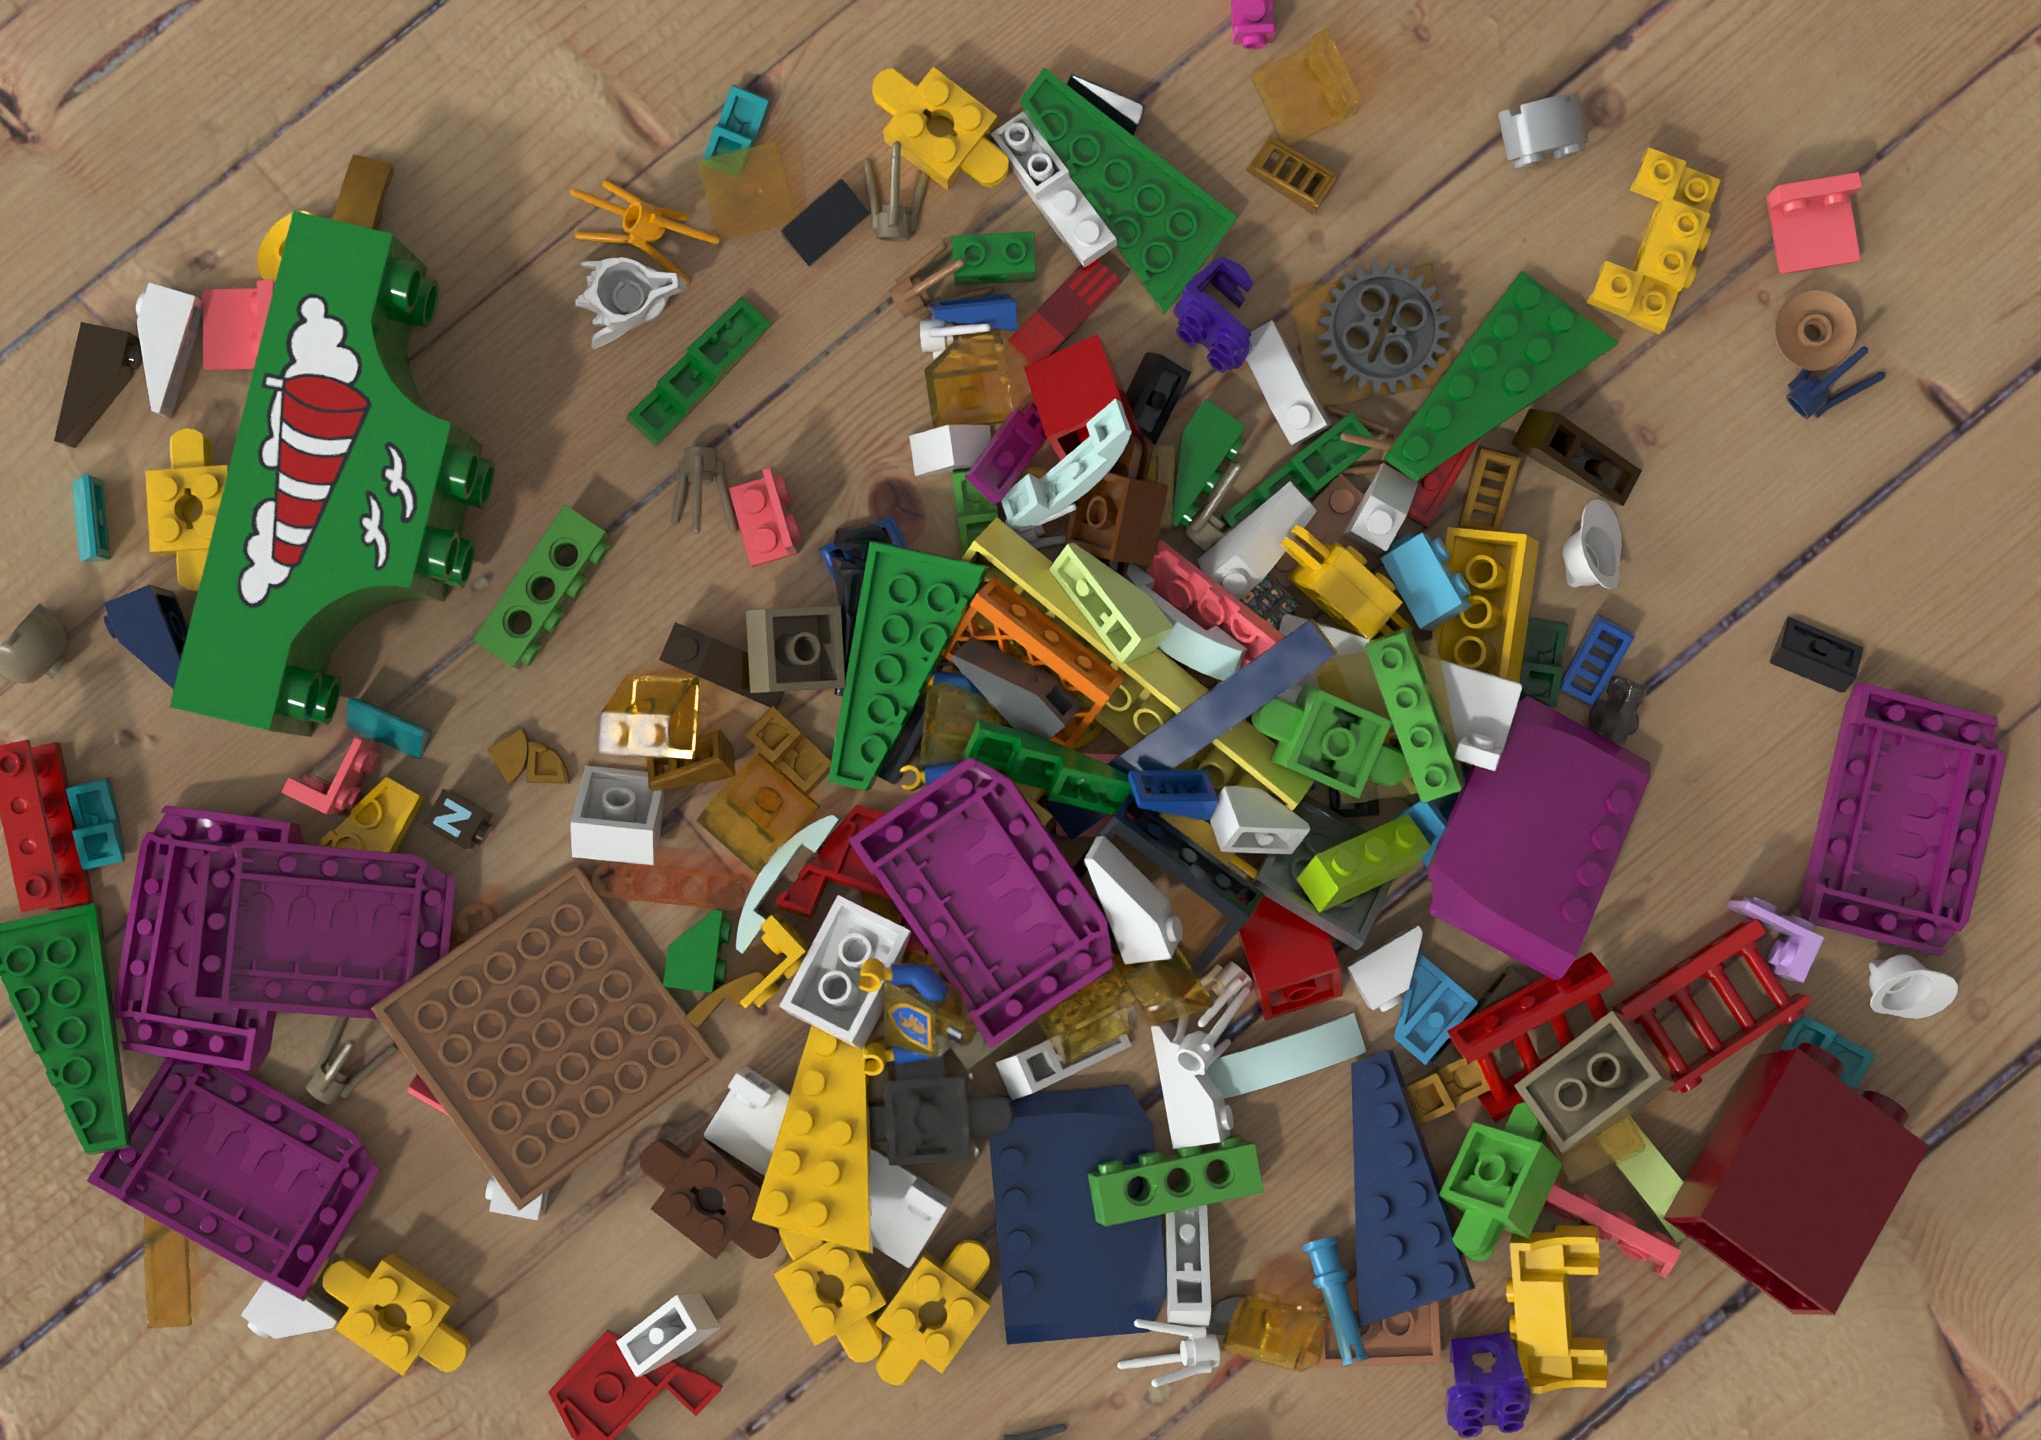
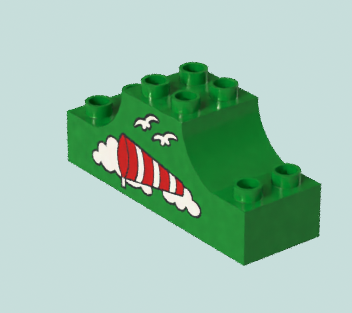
M293 210L170 708L267 731L311 737L314 723L328 725L332 721L338 706L341 679L340 677L327 674L331 654L341 640L360 622L379 610L394 604L413 600L444 602L448 585L464 588L469 579L475 556V542L460 536L468 506L483 509L489 499L494 480L495 465L494 461L480 458L483 445L453 423L435 417L418 392L409 366L407 348L413 325L428 328L431 324L437 306L439 285L437 280L425 277L427 267L391 233Z

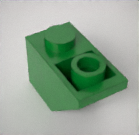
M725 909L713 910L668 945L663 987L712 993L717 990V984H724L727 960L720 959L722 943L729 944L732 929V919H725Z

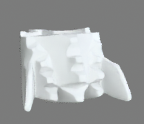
M619 257L602 261H581V267L596 271H592L591 275L587 277L588 288L582 295L578 296V299H575V303L578 307L586 308L598 314L592 319L593 325L606 326L592 337L591 347L597 349L621 337L627 331L656 319L666 306L669 296L687 291L686 280L676 273L657 272L629 258Z

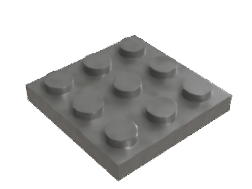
M1305 794L1292 812L1305 820L1311 830L1292 854L1267 853L1252 885L1263 892L1266 897L1358 951L1370 932L1393 880L1319 913L1297 881V878L1316 854L1368 831Z

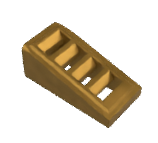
M1270 136L1247 169V172L1312 215L1315 214L1338 179V176L1327 168ZM1274 151L1280 156L1268 172L1262 167ZM1289 161L1293 166L1282 180L1276 175L1285 162ZM1301 169L1306 175L1296 188L1290 183ZM1315 178L1320 183L1310 196L1304 191L1312 179Z
M1478 445L1458 524L1459 527L1500 532L1521 460L1520 457L1512 453ZM1486 462L1504 465V473L1486 469ZM1482 477L1500 481V489L1481 485ZM1477 494L1497 498L1496 505L1477 501ZM1473 509L1494 514L1492 521L1472 517Z
M720 729L646 755L648 787L651 791L719 781L736 776L733 746ZM680 762H685V766L680 767ZM669 764L670 772L664 773V765Z

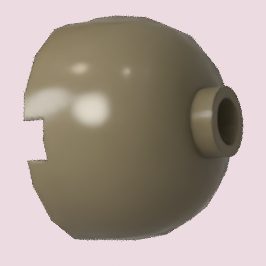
M39 603L0 646V676L9 681L20 684L34 683L44 674L52 679L68 661L62 656L68 645V632L65 625L51 609L45 607L42 603Z

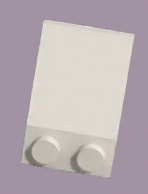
M838 895L786 992L780 1007L790 1015L862 1051L881 1015L892 986L890 980H882L881 986L877 991L867 992L860 989L858 984L862 964L869 958L879 959L885 968H890L891 963L900 964L912 932Z

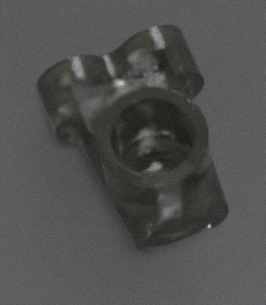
M1612 675L1606 691L1608 693L1607 701L1597 700L1590 709L1588 718L1590 728L1595 732H1599V735L1608 740L1625 744L1628 735L1634 734L1638 728L1639 716L1637 711L1639 705H1643L1648 687L1635 683L1632 680Z

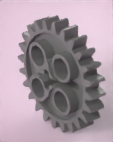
M1373 262L1370 266L1369 275H1366L1359 266L1354 271L1355 281H1352L1346 275L1341 277L1340 283L1344 289L1343 291L1335 287H1331L1328 293L1335 303L1323 301L1320 307L1329 314V316L1318 318L1316 325L1327 329L1326 332L1321 333L1317 337V342L1329 343V347L1322 352L1321 356L1322 358L1334 356L1336 361L1329 370L1334 372L1343 368L1346 372L1341 382L1345 384L1352 377L1356 378V391L1358 392L1366 383L1371 384V391L1374 396L1378 394L1381 385L1386 386L1389 395H1394L1397 383H1400L1408 391L1412 388L1411 376L1422 383L1426 379L1422 367L1434 371L1438 364L1431 356H1443L1446 352L1441 345L1437 344L1438 341H1445L1450 337V333L1439 329V326L1446 324L1450 320L1449 316L1437 314V311L1443 307L1445 301H1432L1430 298L1437 289L1436 286H1431L1425 290L1421 287L1425 275H1419L1414 281L1409 279V266H1406L1400 275L1395 274L1393 262L1388 264L1385 273H1381L1377 263ZM1365 294L1376 295L1381 300V310L1376 312L1366 310L1362 305V296ZM1397 296L1398 303L1387 326L1389 332L1380 343L1375 361L1369 362L1367 358L1379 332L1377 326L1385 317L1391 297ZM1402 309H1412L1419 316V325L1414 327L1404 325L1400 320V311ZM1351 331L1362 333L1367 341L1366 347L1360 350L1350 347L1346 339L1347 333ZM1389 346L1400 348L1404 353V362L1398 365L1388 362L1384 354L1385 348Z

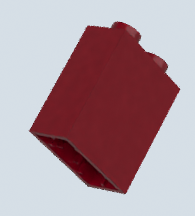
M1806 1042L1799 1043L1796 1049L1759 1054L1663 1219L1792 1314L1835 1315L1929 1145L1904 1127L1909 1114L1899 1103L1875 1091H1864L1860 1095L1839 1079L1844 1070V1065L1837 1057L1819 1046Z

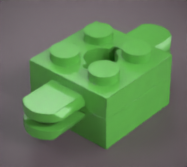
M1303 685L1296 703L1276 696L1252 713L1254 727L1262 734L1279 741L1271 759L1272 762L1343 793L1360 798L1367 779L1383 786H1393L1402 781L1406 775L1408 764L1402 751L1384 743L1392 721L1320 689Z
M1526 1102L1514 1106L1503 1131L1479 1123H1472L1439 1193V1196L1459 1215L1463 1216L1453 1237V1242L1460 1251L1473 1261H1484L1491 1257L1503 1230L1529 1238L1563 1165L1543 1144L1548 1133ZM1513 1178L1512 1183H1511L1510 1186L1508 1187L1507 1185L1509 1184V1182H1510L1511 1179Z

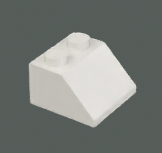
M585 765L570 821L572 857L654 865L661 833L665 789L651 791L648 787L647 771Z

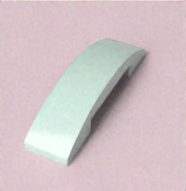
M1114 399L1086 423L1090 436L1042 478L1039 479L1028 473L1008 491L1002 500V505L1011 529L1018 530L1056 514L1086 494L1110 471L1124 451L1131 435V429L1121 401Z
M1129 563L1126 579L1147 593L1174 626L1157 648L1186 666L1221 681H1224L1240 669L1247 651L1246 647L1218 626L1207 631L1152 591L1155 580L1136 565Z
M827 816L798 832L765 865L754 882L741 913L736 940V949L742 954L746 953L761 933L762 929L759 926L768 917L757 909L801 847L804 845L814 853H818L823 843L841 821L837 816Z
M1350 1013L1316 1024L1315 1027L1241 1051L1236 1050L1220 1055L1208 1067L1206 1072L1219 1088L1224 1099L1329 1067L1367 1051L1355 1014Z

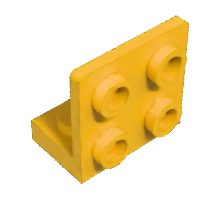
M779 912L772 914L759 926L765 932L761 939L776 955L784 952L788 957L739 1002L744 1008L753 1003L758 1008L765 1004L780 989L775 982L783 975L788 979L793 977L798 972L806 956L805 954L811 947Z

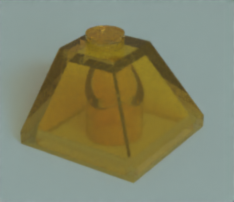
M1001 330L960 335L924 369L933 429L945 425L1001 424L1012 411L1008 370Z
M1178 946L1171 959L1125 964L1121 954L1113 956V967L1109 970L1147 1027L1212 1008L1213 1000Z

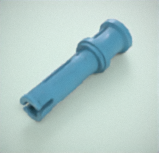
M1332 1236L1307 1243L1302 1246V1249L1310 1257L1315 1278L1312 1280L1313 1286H1316L1317 1290H1322L1343 1361L1342 1365L1346 1366L1354 1364L1349 1348L1351 1345L1354 1347L1358 1362L1367 1360L1369 1357L1366 1354L1344 1283L1349 1281L1348 1270L1342 1268L1337 1253L1336 1244L1339 1240L1337 1236Z

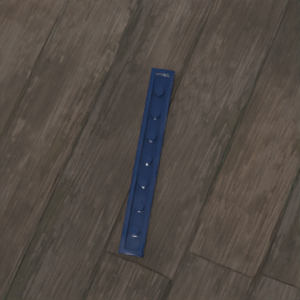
M1311 618L1109 761L1107 765L1127 775L1129 771L1172 770L1336 655L1337 650L1313 618ZM1053 801L1047 807L1071 840L1108 815V813Z

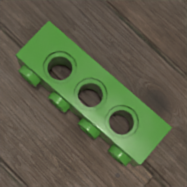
M564 504L472 640L516 669L520 670L523 664L529 666L542 648L538 642L547 630L553 632L561 622L565 614L561 609L568 598L572 597L575 599L583 590L588 580L584 575L592 563L598 565L608 553L611 545L607 541L611 535ZM566 546H575L578 550L576 562L571 566H562L559 562L561 550ZM551 579L555 584L553 596L548 600H539L536 595L537 585L542 580ZM526 612L532 619L531 628L524 634H517L513 628L514 619L520 613Z
M1410 627L1370 640L1364 647L1421 803L1461 791L1466 781L1459 761L1454 759L1456 753Z
M1231 1135L1225 1140L1218 1142L1217 1146L1203 1149L1202 1145L1177 1148L1178 1154L1163 1157L1161 1151L1145 1153L1138 1156L1139 1162L1123 1165V1160L1098 1164L1099 1171L1087 1173L1096 1222L1106 1227L1263 1193L1255 1143L1241 1140V1135ZM1218 1159L1222 1167L1221 1174L1217 1179L1210 1181L1206 1173L1207 1167L1210 1162ZM1180 1168L1183 1175L1182 1182L1177 1188L1170 1189L1167 1184L1168 1174L1173 1169ZM1140 1176L1143 1180V1190L1138 1196L1131 1198L1127 1192L1128 1183L1132 1178Z

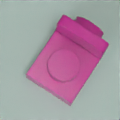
M1231 0L1233 44H1242L1245 49H1261L1266 47L1267 43H1273L1276 34V24L1273 22V0Z

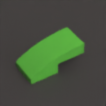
M971 468L952 470L962 556H964L973 541L998 518L997 503L992 504L965 478Z

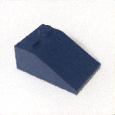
M147 585L103 603L108 614L104 616V622L109 634L114 639L117 638L126 649L174 690L189 630L174 591Z

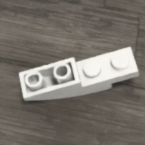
M1024 111L990 134L997 147L1007 154L1009 166L1063 244L1066 243L1084 268L1118 245L1115 236L1070 178L1067 168Z

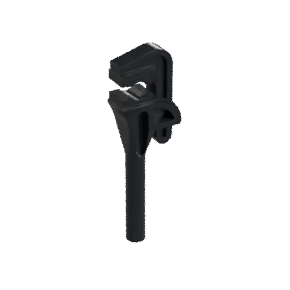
M870 522L836 529L834 545L840 549L852 550L856 548L861 552H865L864 559L852 557L846 560L842 557H833L831 564L836 581L839 606H841L845 681L870 541L886 543V535L882 528ZM835 688L834 694L843 696L844 688Z

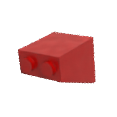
M1098 334L1024 367L1046 438L1060 461L1090 436L1086 423L1114 399L1122 403L1131 434L1142 435L1112 359Z
M1263 895L1251 917L1237 932V936L1250 977L1254 982L1253 986L1264 1020L1266 1021L1341 997L1340 965L1328 933ZM1241 897L1238 899L1244 904L1247 902Z

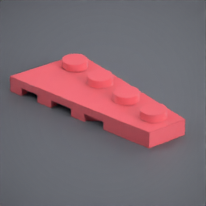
M1159 540L1157 542L1152 566H1148L1147 574L1155 580L1152 591L1206 631L1218 626L1246 647L1247 651L1241 665L1245 666L1286 637L1164 541Z
M1557 1179L1555 1180L1543 1206L1544 1209L1565 1221L1571 1222L1573 1217L1581 1220L1579 1225L1598 1226L1599 1240L1609 1241L1611 1238L1617 1241V1247L1621 1250V1254L1635 1262L1638 1260L1653 1262L1656 1264L1653 1272L1664 1279L1667 1278L1681 1253V1250L1674 1247L1675 1242L1671 1238L1657 1231H1652L1650 1235L1636 1228L1637 1222L1631 1217L1618 1211H1614L1613 1215L1598 1208L1599 1202L1591 1196L1578 1191L1573 1195L1560 1188L1561 1182Z

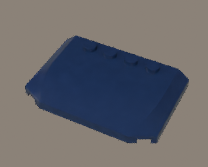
M1129 1085L1034 1092L1015 1100H1011L1010 1095L986 1096L1007 1345L1150 1332L1151 1330L1136 1327L1134 1322L1137 1319L1155 1321L1167 1291L1161 1215L1105 1227L1096 1222L1087 1174L1099 1171L1098 1164L1103 1162L1123 1160V1165L1139 1162L1138 1156L1141 1154L1155 1152L1153 1125ZM1140 1176L1132 1178L1127 1186L1128 1195L1134 1198L1142 1192V1178Z

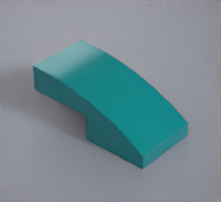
M736 84L731 85L718 124H715L701 163L740 178L757 141L772 99Z
M110 777L69 785L66 788V793L76 825L72 833L82 869L86 870L123 862L125 860L123 837Z
M1805 1015L1794 1022L1780 1047L1783 1051L1796 1049L1799 1043L1806 1042L1827 1050L1844 1065V1070L1839 1079L1855 1091H1857L1876 1056L1874 1053L1838 1035L1834 1030Z

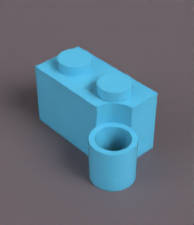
M1410 531L1392 542L1388 550L1383 552L1384 556L1380 559L1420 629L1432 631L1472 607L1467 598V595L1471 593L1470 588L1459 572L1453 574L1447 563V560L1451 558L1450 553L1439 537L1431 540L1429 535L1425 533L1415 536Z

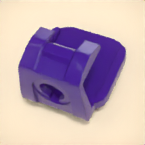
M1219 257L1186 284L1182 292L1183 295L1176 304L1173 314L1179 319V327L1176 329V332L1180 339L1190 346L1200 343L1209 350L1207 360L1210 365L1217 371L1224 373L1226 370L1238 369L1244 364L1252 350V344L1249 340L1252 334L1218 302L1203 292L1212 284L1240 308L1245 299L1238 287L1240 286L1246 292H1249L1254 283L1241 265L1224 257Z
M1501 1332L1492 1335L1451 1339L1450 1363H1453L1455 1383L1446 1392L1445 1413L1448 1425L1453 1427L1455 1431H1458V1435L1463 1438H1472L1480 1435L1483 1431L1482 1426L1496 1425L1504 1433H1512L1522 1429L1524 1426L1523 1421H1525L1526 1415L1529 1412L1531 1389L1528 1379L1524 1378L1523 1370L1509 1333ZM1492 1352L1493 1358H1497L1496 1363L1491 1367L1492 1372L1483 1373L1482 1368L1473 1362V1354Z

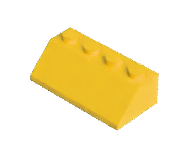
M1448 527L1445 546L1451 558L1447 560V563L1453 574L1459 572L1468 584L1471 593L1467 595V598L1472 607L1433 630L1429 656L1519 683L1539 542L1527 534Z

